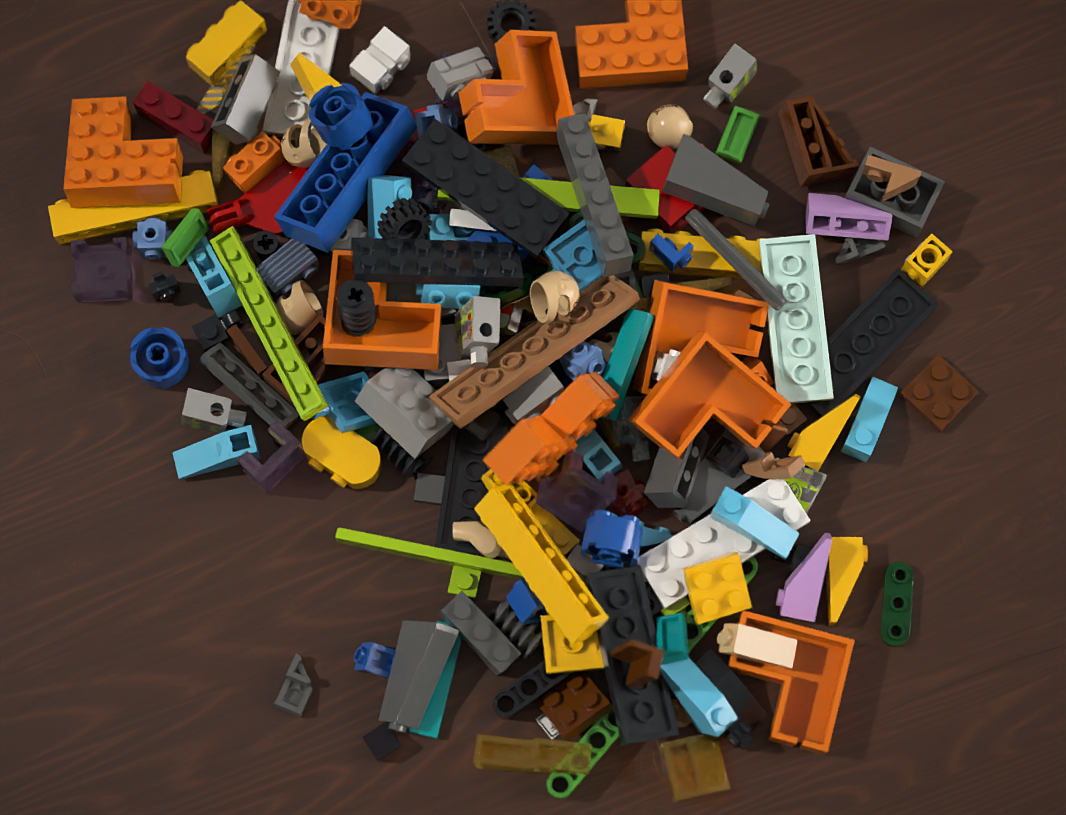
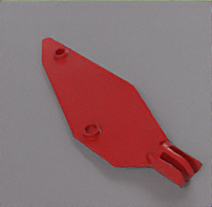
M427 106L411 111L415 122V113L427 111ZM417 129L410 137L408 142L405 144L403 149L400 151L398 156L395 158V160H397L402 154H404L409 148H411L417 142V140L419 139ZM285 160L239 199L208 208L207 213L210 216L214 234H220L232 226L238 228L245 225L263 231H270L275 235L283 233L274 216L309 168L296 167Z

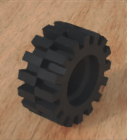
M501 0L496 2V8L494 6L491 7L490 13L487 16V30L494 44L507 33L501 27V22L508 16H515L520 19L522 26L519 30L535 31V14H533L531 7L527 8L525 1H522L520 4L519 0H514V2L505 0V3L502 4Z
M402 198L400 203L396 200L392 202L394 205L392 208L389 205L385 208L386 214L381 213L380 218L382 221H378L377 225L380 227L378 232L384 239H426L427 237L424 234L430 233L431 229L429 226L432 225L430 215L417 201L411 198L408 201L406 198ZM409 221L405 227L400 229L404 223Z

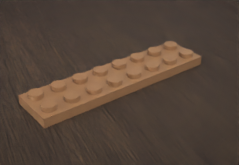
M615 275L600 277L580 292L579 301L572 312L565 316L557 312L555 319L551 323H541L537 319L489 353L488 366L482 368L469 367L429 396L431 402L461 429L640 301L637 291Z

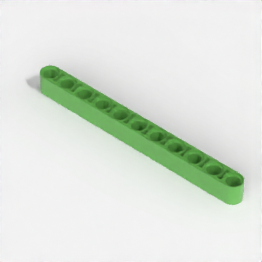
M754 557L745 561L751 568V573L744 575L746 585L749 584L757 572L758 564ZM691 609L685 617L687 626H692L697 631V637L691 640L687 639L688 654L719 618L697 624ZM614 709L595 722L550 775L547 782V790L553 798L564 799L568 797L619 737L618 727L612 726L608 721V716L614 712ZM594 734H600L605 738V745L600 749L593 748L590 745L589 738ZM575 756L584 757L587 762L586 768L581 771L574 770L570 764L571 759ZM556 778L565 779L568 782V789L563 793L555 792L551 785L553 780Z

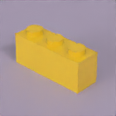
M241 0L236 5H231L225 11L223 19L218 24L210 26L205 37L199 43H195L189 48L186 56L189 67L211 86H214L267 31L265 20Z

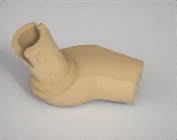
M459 521L453 523V539L455 541L472 543L482 555L488 558L498 556L505 561H509V556L499 546L496 538L483 522Z

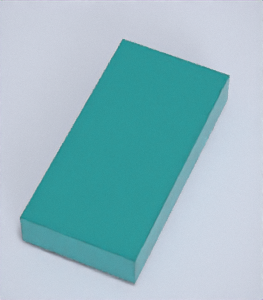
M684 612L657 617V648L664 650L661 665L688 660L687 621Z

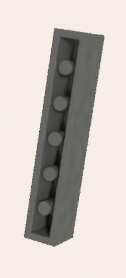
M583 113L558 119L556 138L602 275L606 277L629 272L634 255L586 115Z

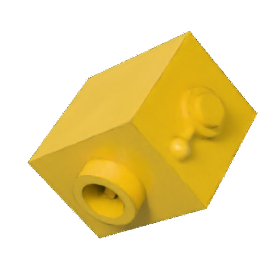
M592 114L591 122L588 121L597 149L620 151L625 120Z
M931 234L906 258L901 270L922 288L947 262L952 251Z

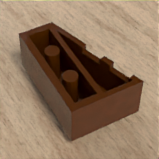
M807 96L786 100L778 115L800 187L851 178L860 165L856 159L853 160L844 147L846 144L841 138L838 139L831 129L830 121L814 98Z
M320 314L294 340L317 385L323 383L331 364H325L323 342L326 319ZM272 364L262 374L265 382L296 409L274 364Z

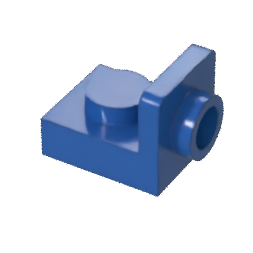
M657 234L651 240L649 250L673 272L678 266L682 269L691 261L694 246L689 242L682 250L677 252L676 245L669 238L664 239Z
M373 642L362 643L355 652L354 662L356 664L354 670L365 671L389 679L395 650Z

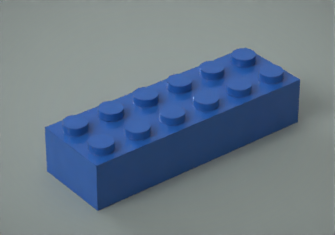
M367 92L362 95V99L371 114L373 127L347 150H340L338 147L328 144L324 147L274 216L287 237L327 253L330 251L368 198V178L384 175L417 129V124L407 106Z

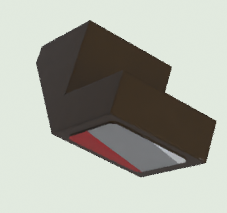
M530 295L500 307L499 338L517 333L520 321L526 323L537 319L531 305Z

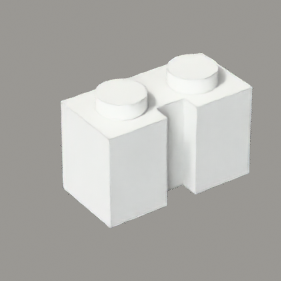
M384 26L371 41V45L366 51L363 50L349 65L351 75L373 93L377 94L381 88L384 90L390 85L393 75L398 69L403 70L410 61V48L408 44Z

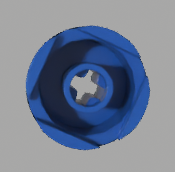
M341 83L342 86L333 87L331 84L319 90L312 97L309 104L311 109L308 114L321 139L326 144L338 147L340 150H347L373 127V121L366 104L353 85Z
M152 327L145 329L134 338L130 347L131 365L138 377L150 387L165 390L178 384L188 372L190 366L189 353L180 336L169 328ZM158 355L161 357L164 356V358L161 361L155 359V357Z
M595 510L594 516L589 517L586 521L581 555L585 558L587 553L592 556V562L604 566L623 567L624 562H631L630 567L635 566L638 562L643 528L639 525L640 519L630 515L621 518L611 516L612 514L605 510Z

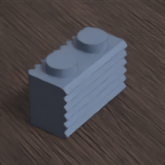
M291 239L256 268L268 290L276 299H279L281 295L287 297L292 293V285L295 282L312 278L318 271L319 262L317 257L304 243Z

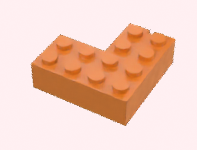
M625 0L627 23L576 26L575 44L579 89L680 82L687 79L688 62L681 0Z
M510 30L495 43L502 80L473 79L458 92L463 115H468L464 120L469 143L559 145L556 138L558 119L574 116L557 33Z
M126 97L72 99L63 188L71 208L180 203V178H182L183 155L177 138L131 141L133 115Z
M333 250L323 342L325 364L438 370L442 325L441 304L388 301L389 283L366 282L374 293L376 324L366 335H349L343 330L341 325L337 296L341 285L348 280L354 279L351 251Z
M655 280L648 313L655 317L638 360L633 389L643 394H649L658 382V380L650 378L653 361L658 351L669 354L670 349L682 352L697 332H706L731 353L758 357L763 333L749 328L750 324L760 327L765 326L769 304L758 299Z
M697 332L633 412L628 421L670 456L679 458L710 417L714 418L747 447L757 449L772 429L769 425L760 424L762 420L767 423L776 424L790 407L791 403L709 334Z
M598 372L579 375L542 415L521 420L483 461L506 486L513 483L521 484L524 480L530 481L534 477L538 479L544 474L548 476L559 466L557 461L563 454L568 456L578 446L576 441L582 435L584 437L588 436L597 427L595 422L601 415L606 417L616 408L614 402L620 396Z
M742 611L738 624L797 640L792 668H776L732 655L729 656L727 666L733 672L781 685L768 740L791 747L795 746L798 742L800 743L798 749L825 755L829 749L855 640Z

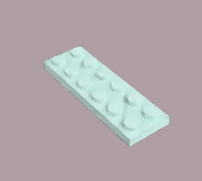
M815 234L760 239L762 275L787 301L778 311L769 305L767 312L775 391L791 404L833 400Z

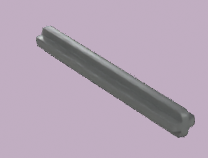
M693 209L686 216V221L773 309L780 310L787 301L778 290L698 210Z

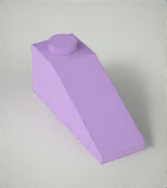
M809 193L805 215L806 234L889 240L892 214L837 195Z
M824 533L785 581L784 590H778L776 606H780V615L815 621L832 542L831 534Z

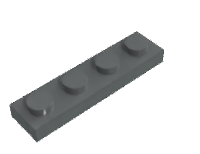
M221 342L202 354L199 362L279 434L298 420L300 416L298 411Z

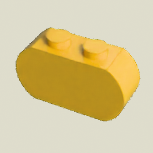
M329 416L316 418L305 428L302 435V446L309 459L308 464L320 473L323 470L327 471L332 475L331 480L343 488L348 485L352 489H363L377 480L381 472L382 461L379 450L375 445L354 431L341 434Z

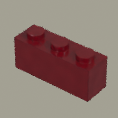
M149 81L145 83L132 102L137 114L203 154L206 153L219 134L211 128L214 120Z

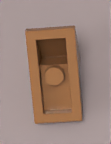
M868 155L862 170V174L867 175V178L872 181L888 182L882 201H886L916 186L922 172Z
M793 403L776 424L767 423L762 420L760 424L769 425L772 429L759 446L765 454L803 425L807 418Z

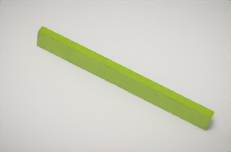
M520 178L564 210L581 212L572 182ZM610 186L620 216L657 219L660 190ZM438 190L437 200L454 201Z
M232 226L211 239L210 242L301 419L306 421L327 408L328 404L237 229Z
M340 527L337 528L335 537L337 543L448 566L466 567L480 570L482 573L516 580L524 578L519 570L514 567L513 563Z

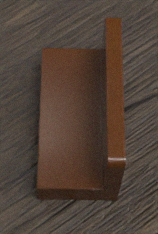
M250 321L240 329L235 324L226 331L255 373L263 380L262 374L273 363L252 322Z
M630 640L613 649L610 656L630 663L625 685L636 689L658 679L664 650L636 640Z

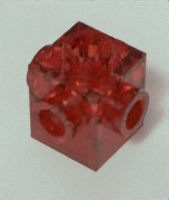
M628 469L604 482L610 494L606 499L614 513L619 511L622 516H636L644 510V507L649 505L644 493L646 486L641 479L637 481Z

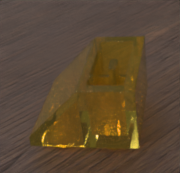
M704 734L661 744L660 749L674 803L730 790L717 736Z

